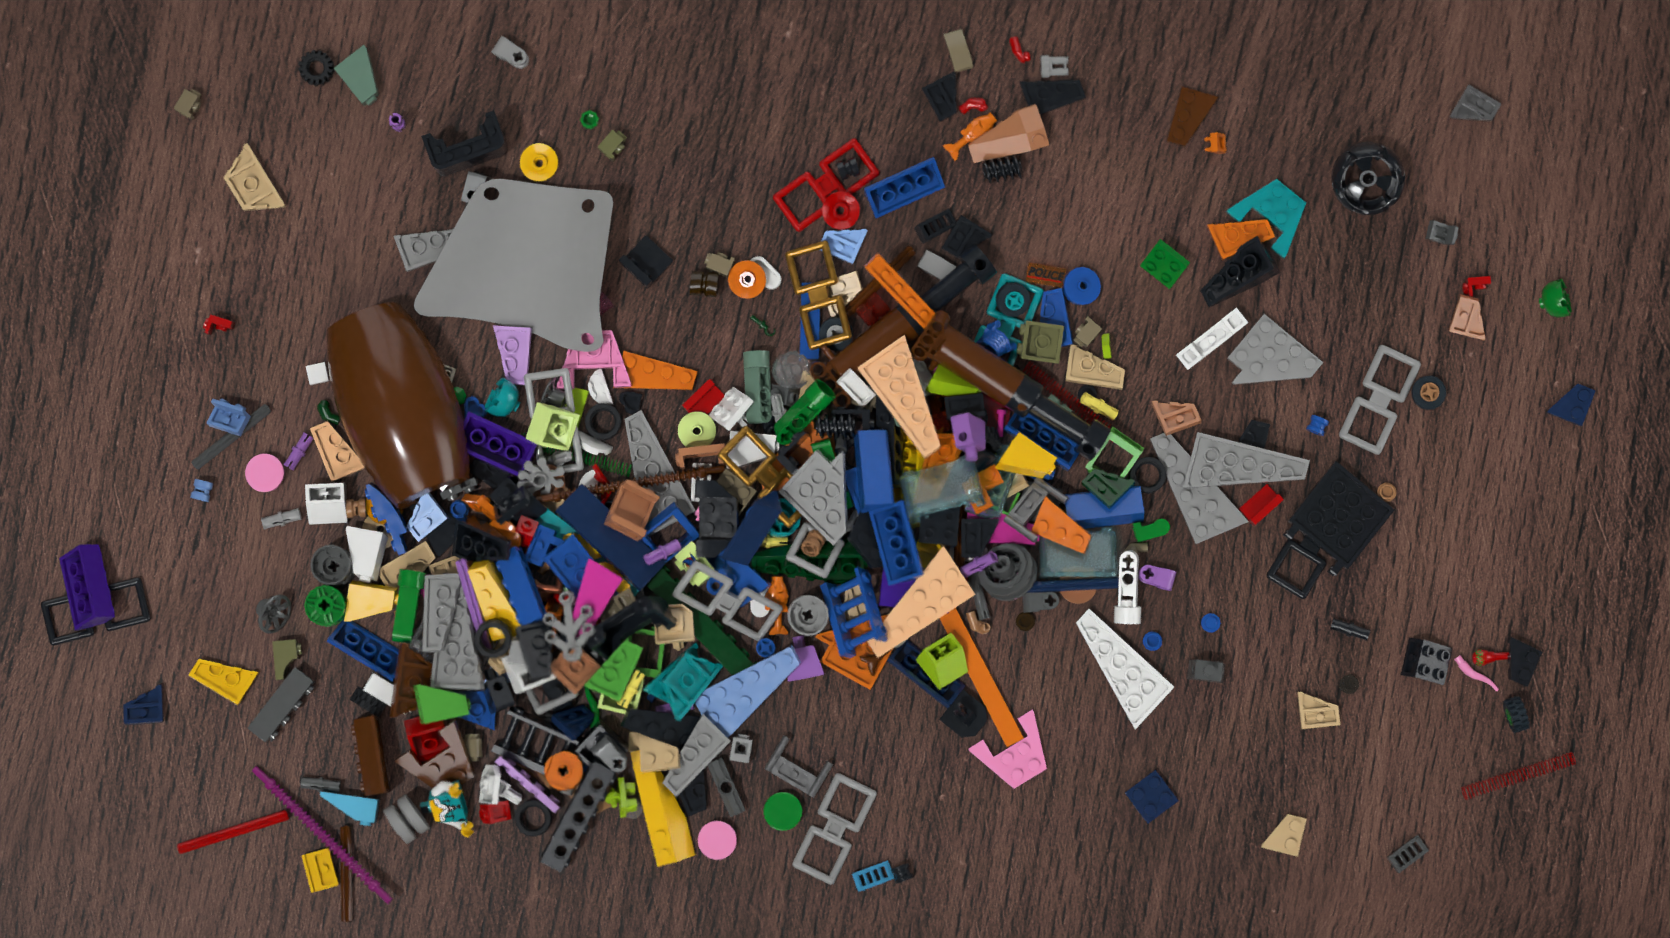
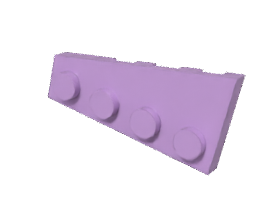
M501 756L495 761L496 764L506 769L509 775L518 780L523 787L533 793L536 798L554 813H557L561 808L558 805L560 801L552 794L547 796L544 793L545 788L538 782L534 784L529 780L531 776L523 769L519 771L514 767L516 765L514 761Z

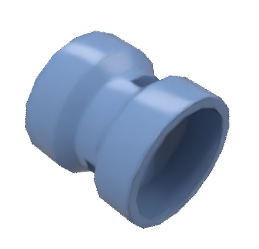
M195 479L193 484L195 488L191 492L190 498L209 502V492L213 488V483Z

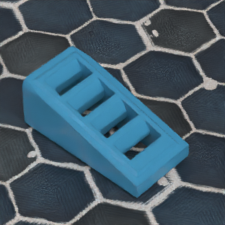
M888 860L852 873L858 892L895 879ZM880 867H885L888 877L884 878ZM877 869L881 880L877 881L873 870ZM869 871L873 879V883H870L868 880L866 873ZM861 874L863 875L866 885L862 886L861 880L859 878V875Z

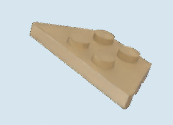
M246 143L238 158L236 157L231 169L224 176L226 183L244 211L284 208L286 205L252 149Z

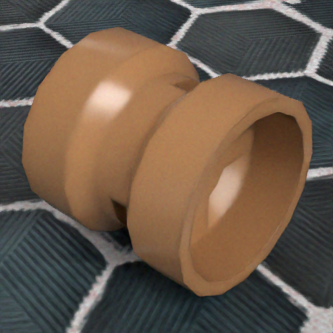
M361 498L358 501L346 499L347 518H354L355 516L367 517L366 498Z
M811 530L803 541L801 549L806 555L815 557L825 544L826 538L818 530Z

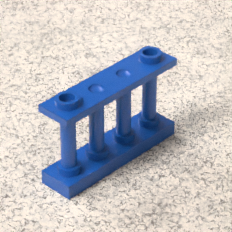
M858 567L855 568L857 577L837 586L826 582L820 585L839 654L847 658L856 656L855 646L874 638V640L882 642L888 641L886 636L887 630L883 625L872 587L871 575L868 570ZM859 585L862 595L842 604L840 593ZM864 603L867 613L847 622L845 611ZM869 620L872 630L852 639L850 629Z

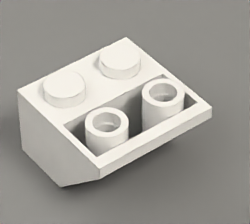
M345 483L305 485L309 525L348 523L346 516L347 489Z
M509 655L501 658L515 694L556 678L550 672V678L531 682L526 665L508 663Z

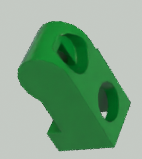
M1158 519L1153 524L1141 526L1140 522L1133 523L1132 528L1136 542L1140 543L1166 535L1170 529L1169 522L1165 519Z

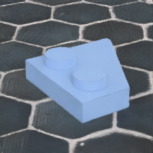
M868 230L825 231L821 241H828L832 256L853 264Z
M428 493L421 496L418 504L415 506L413 516L407 524V528L419 542L449 517L433 496Z

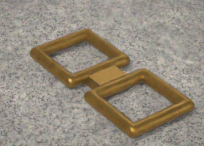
M824 240L787 251L785 257L794 292L796 295L808 293L810 304L799 308L809 349L815 350L821 348L824 344L828 346L851 339L852 333L843 298L841 295L830 297L827 288L838 282L828 241ZM822 249L829 278L801 286L794 257ZM836 304L843 333L815 341L808 312Z
M744 426L718 453V457L746 486H751L756 480L762 484L764 489L759 493V499L771 493L785 477L790 480L793 476L785 467L778 472L771 465L776 460V455L748 426ZM745 436L767 456L749 477L727 456ZM796 510L788 518L781 511L778 519L786 527L790 528L802 514Z

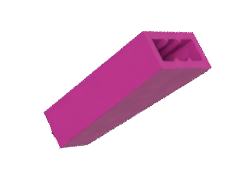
M971 503L967 504V519H999L988 544L1015 543L1018 545L1035 546V543L1003 521L1007 515L990 509L976 514ZM1027 523L1024 527L1031 531L1033 524Z
M589 558L573 612V622L580 616L581 607L588 605L592 608L593 615L584 624L590 623L595 626L623 578ZM589 609L585 610L584 614H588ZM582 627L576 633L575 637L579 638L581 636V634L583 633ZM591 627L587 628L586 632H589Z

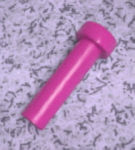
M998 409L997 431L999 437H1003L1004 414H1006V410Z

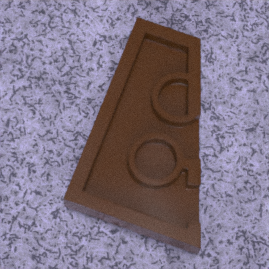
M1181 87L1166 142L1185 147L1218 99V96Z

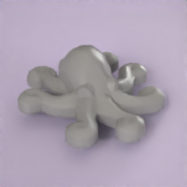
M545 457L537 459L538 465H532L531 461H526L524 469L527 471L522 470L518 473V478L520 479L517 484L518 488L522 485L524 487L528 486L526 489L532 494L537 490H540L541 495L550 494L551 484L557 488L564 485L563 479L554 478L555 476H562L565 473L564 468L558 466L556 470H550L546 464Z

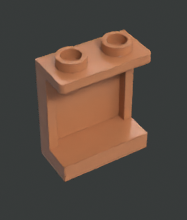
M725 444L679 448V453L675 454L676 465L681 470H685V459L716 456ZM718 457L719 466H726L723 463V461Z
M625 480L618 488L604 524L638 541L646 534L645 526L654 504L659 501L660 496L656 495L651 489L639 486L636 481Z

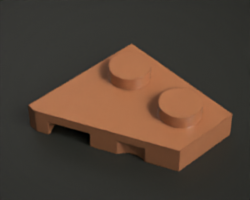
M1156 400L1152 401V407L1165 436L1198 425L1202 421L1194 404H1179L1178 402H1170L1168 404L1158 403Z

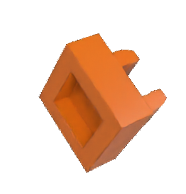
M1215 132L1210 133V137L1204 138V141H1211V146L1205 148V151L1217 154L1226 153L1225 134Z

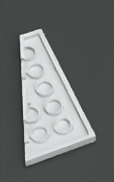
M1088 609L1076 622V625L1132 726L1136 729L1174 686L1096 614Z

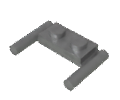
M1036 478L1003 521L1035 543L1038 536L1024 526L1041 507L1044 497H1049L1048 494H1051L1064 504L1067 503L1069 498L1043 479Z
M783 735L764 769L814 798L833 764L826 761L817 777L781 756L790 740Z

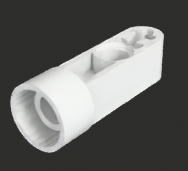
M1127 550L1120 556L1118 605L1114 606V623H1141V606H1137L1139 556L1133 550ZM1128 554L1131 558H1134V561L1130 563V568H1134V570H1124V568L1128 567V561L1124 559ZM1127 573L1131 574L1134 578L1131 584L1124 581V575ZM1123 596H1133V599H1123Z

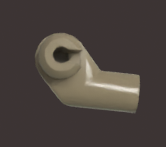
M1131 543L1123 553L1127 550H1133L1136 553L1148 552V543ZM1129 554L1124 558L1128 563L1134 560Z

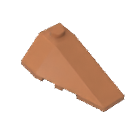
M1036 104L1016 110L1012 113L1013 115L999 122L989 132L986 131L969 143L968 146L973 163L1024 153L1048 146L1047 134Z

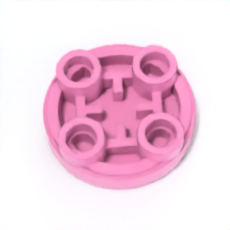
M256 455L246 466V480L257 491H274L281 485L284 479L283 464L273 455Z
M709 822L699 832V848L708 858L715 860L724 859L736 847L737 838L735 831L725 822Z

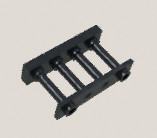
M511 706L507 714L513 717L504 739L501 741L497 740L491 750L498 755L545 775L546 756L555 735L565 739L561 752H569L572 744L578 745L582 739V736H579L575 741H571L555 724L525 712L526 710L523 707ZM519 720L529 723L530 726L521 748L511 746L510 742ZM538 727L548 733L539 755L534 756L529 754L528 749ZM564 768L559 769V772L562 773L561 776H564V772L567 771Z

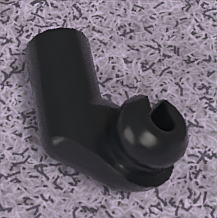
M773 415L768 423H762L765 434L775 435V424L773 421L775 418Z

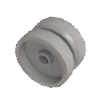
M405 794L397 800V804L402 812L394 805H389L383 812L395 832L406 844H409L416 839L412 826L420 834L426 832L430 827L412 800Z

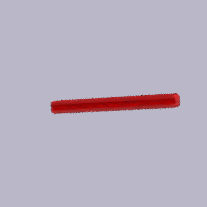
M286 810L179 843L177 844V849L180 854L287 821L289 820V815Z

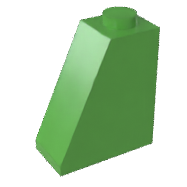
M413 685L421 724L469 715L471 704L469 698L466 699V695L424 685Z

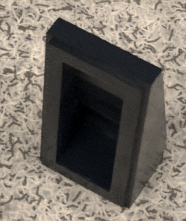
M947 209L916 225L914 230L922 244L952 229L956 220L950 209ZM944 215L950 224L949 226L946 225L943 219ZM937 219L940 222L943 229H940L938 223L936 222ZM930 223L932 224L934 230L936 231L935 233L932 231V229H931V227H930V225H929Z

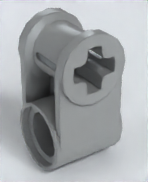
M503 36L500 37L491 51L500 59L507 61L517 68H524L529 63V57L526 52ZM516 56H522L523 60L517 61Z

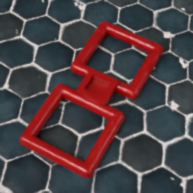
M851 139L819 162L820 168L825 173L824 175L815 180L811 173L807 171L773 195V200L797 232L802 231L822 216L821 207L799 223L782 198L802 183L807 181L822 203H824L827 196L835 190L852 195L879 176L880 171L856 139ZM851 148H854L870 170V173L845 189L828 165Z

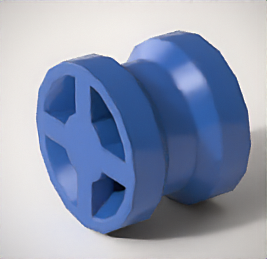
M1311 415V422L1307 425L1306 430L1316 435L1324 436V429L1328 426L1329 421L1319 416Z
M768 638L761 639L756 645V651L761 657L768 658L775 653V644Z

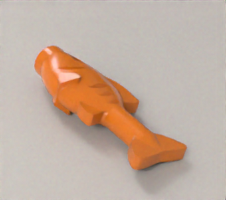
M991 113L975 118L968 124L967 128L960 131L963 137L954 145L944 144L943 147L954 160H957L959 150L986 131L989 132L993 128L994 123L997 122L996 118Z
M772 576V585L768 588L764 597L783 607L782 612H788L787 602L789 596L783 576ZM782 612L775 620L774 626L768 633L769 635H788L787 629L782 625Z

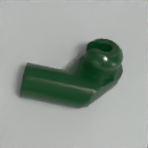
M321 400L317 405L321 418L324 421L339 425L340 416L331 413L327 400Z

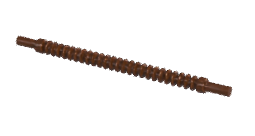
M724 465L709 468L702 466L698 467L697 470L693 468L692 471L690 469H687V471L682 470V472L677 470L676 473L672 471L671 474L666 472V475L661 473L660 476L655 474L654 477L650 475L649 478L646 476L643 479L641 477L638 479L633 478V481H636L639 486L647 488L648 485L653 487V484L658 486L659 483H662L664 485V482L669 484L670 481L675 483L676 480L680 482L682 479L686 481V479L691 480V478L696 480L697 477L700 479L706 478L707 475L723 473L725 468ZM617 480V483L612 481L611 484L606 482V485H603V483L600 486L595 484L594 487L590 485L587 489L597 496L599 493L604 495V492L609 494L610 491H613L615 493L622 482ZM574 487L573 490L568 488V491L563 489L562 492L556 490L551 494L535 497L541 503L549 501L561 502V499L565 501L576 488Z

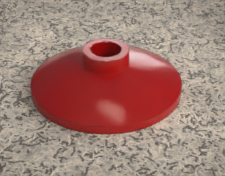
M839 191L832 193L825 199L822 205V216L825 222L834 229L844 230L850 228L857 222L860 215V206L857 199L847 192ZM838 207H843L844 212L842 214L837 213Z

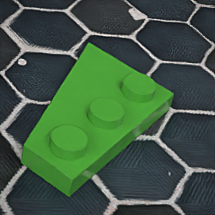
M625 640L584 686L620 701L643 648Z

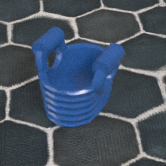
M996 320L987 324L983 335L976 343L1000 357L1015 350L1017 345L1014 342L1010 343L1008 337L997 329L1001 326V323Z

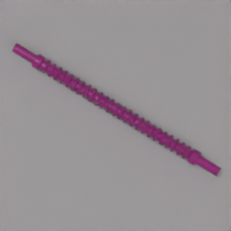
M258 766L252 769V772L265 784L264 787L267 790H271V794L275 793V797H279V801H283V805H287L286 808H290V812H294V816H298V820H302V824H306V828H310V832L314 831V836L318 835L317 839H322L321 843H326L325 847L329 846V851L333 850V854H337V858H341V862H345V866H349V870L352 869V873H356V877H360V881H364V885H368V889L371 892H375L387 904L393 900L380 887V882L373 880V876L370 877V873H366V869H362V865H358V861H354V857H350V853H346V849L342 850V845L338 846V842H334V838H330L331 835H327V831H323V827H319V823H315V819H311V815H307V811L304 812V808H300V804L295 803L296 800H291L292 796L288 797V792L284 793V789H280V785H276L277 782L273 778L270 779Z

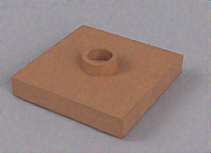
M572 649L569 654H573L575 649ZM583 649L581 658L575 662L567 661L562 651L551 663V673L575 695L601 666Z

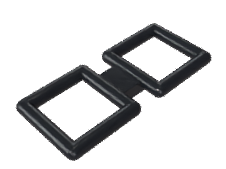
M1304 536L1300 544L1289 539L1285 542L1267 572L1266 577L1300 599H1306L1326 566V560L1317 555L1320 547L1308 537ZM1290 549L1295 550L1317 564L1302 590L1276 575Z
M140 577L108 585L110 592L135 586L142 616L112 623L111 619L105 623L107 631L110 632L151 620ZM67 595L41 602L49 642L52 646L91 637L95 634L94 627H89L83 631L56 637L49 607L69 603Z

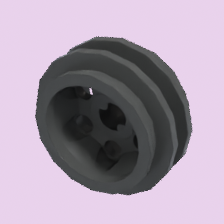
M1003 543L992 548L990 551L996 553L998 561L985 567L984 571L978 572L981 585L991 597L1000 601H1013L1022 597L1032 588L1036 580L1037 566L1034 558L1023 546L1015 543Z

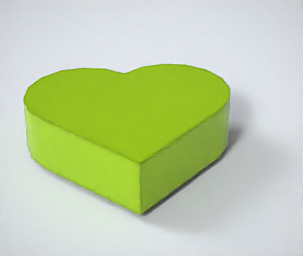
M1109 333L1102 334V350L1105 359L1111 358Z

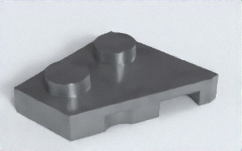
M1468 85L1449 117L1452 119L1492 121L1501 103Z

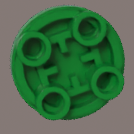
M779 792L772 795L764 805V818L769 826L779 831L794 828L802 817V806L799 800L787 792Z

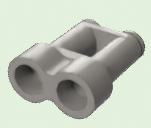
M1041 55V78L1068 75V68L1066 69L1068 57ZM1052 64H1063V68H1052Z

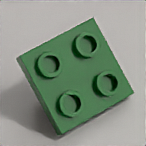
M1160 239L1141 263L1140 267L1170 289L1190 262Z

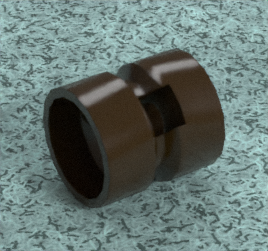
M692 271L690 295L701 296L704 293L706 297L716 298L719 273L708 272L704 275L702 271Z

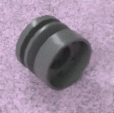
M325 545L319 548L312 556L310 562L311 572L320 583L340 588L353 580L355 574L353 572L351 556L347 550L336 545ZM334 563L339 565V567L336 568V571L332 570V568L335 566Z

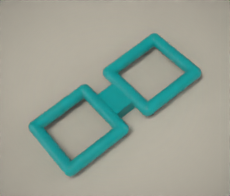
M1003 273L986 313L1000 321L1001 326L997 329L1008 337L1010 343L1014 342L1018 345L1022 341L1011 337L1015 326L1020 328V324H1024V321L1009 317L995 310L997 307V292L1008 282L1021 284L1028 291L1035 293L1024 321H1032L1044 290ZM980 326L974 340L975 342L981 338L986 326ZM1017 348L1011 351L1007 363L1014 366L1018 356L1016 353Z

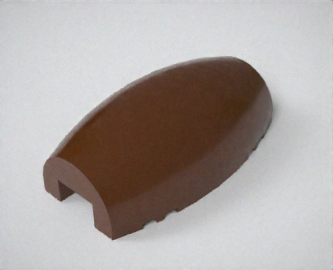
M388 302L364 308L332 324L326 331L327 360L335 404L350 443L365 470L378 488L397 509L402 510L418 503L417 498L446 485L454 487L469 480L470 468L466 446L467 436H465L463 427L464 421L458 399L446 369L424 332L415 323L416 321L399 303Z

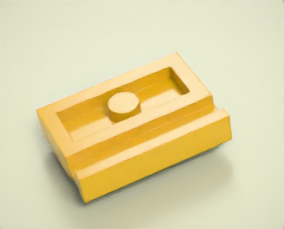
M329 848L301 855L311 893L339 885Z

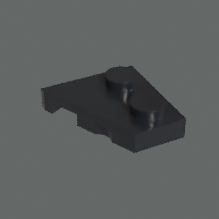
M955 71L922 88L939 122L957 114Z
M960 215L941 249L958 258L972 244L977 246L990 238L992 234Z
M961 519V558L982 556L999 519Z
M1508 637L1507 643H1509L1510 653L1508 654V679L1528 687L1542 651L1517 639Z

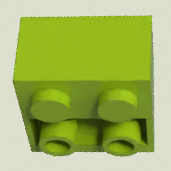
M952 633L923 649L916 659L939 690L968 672L964 649Z

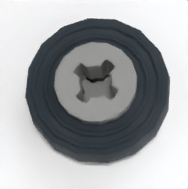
M830 317L823 322L819 331L820 340L843 333L840 317ZM849 323L850 329H851V333H852V338H853V328H852L851 324ZM852 338L828 345L827 347L833 351L843 350L852 342Z

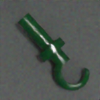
M754 315L750 317L751 320L759 325V329H764L767 336H773L776 333L775 328H773L772 334L767 332L769 326L765 324L766 321H760Z

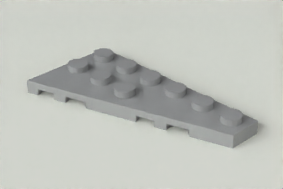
M642 410L625 418L635 479L639 477L643 479L644 476L649 478L650 475L654 477L655 474L660 476L661 473L666 475V472L671 474L672 471L675 473ZM678 480L675 483L670 481L669 484L664 482V485L659 483L658 486L653 484V487L648 485L647 488L653 490L660 498L654 504L647 523L673 502L686 517L696 512L682 484ZM674 515L670 516L650 532L648 536L661 531L678 520Z
M1165 433L1150 438L1159 461L1165 467L1166 478L1195 545L1249 522L1217 486L1183 488L1191 456L1171 434L1165 436Z

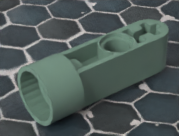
M770 351L743 352L745 395L754 401L746 411V419L749 424L768 423L772 416Z

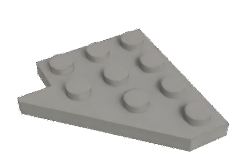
M1265 314L1227 358L1242 370L1232 382L1233 385L1311 378L1323 364L1319 358Z
M816 450L780 489L779 493L832 545H835L848 531L845 453L840 452L830 462L819 450Z

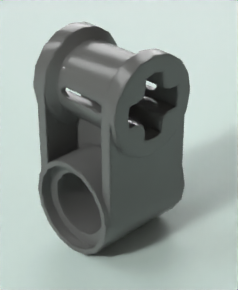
M1054 592L1026 593L1022 596L1023 612L1054 609L1059 604V597ZM1048 595H1052V598H1056V602L1053 603V606H1049V603H1045V599H1048Z
M605 735L592 747L595 755L603 760L614 772H621L626 768L627 755L608 735ZM615 759H616V760L621 759L622 762H621V763L618 762V763L616 764V763H615Z

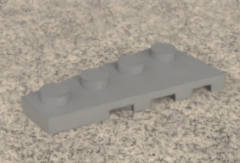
M702 714L679 753L680 768L670 769L662 782L675 796L730 742L704 714Z

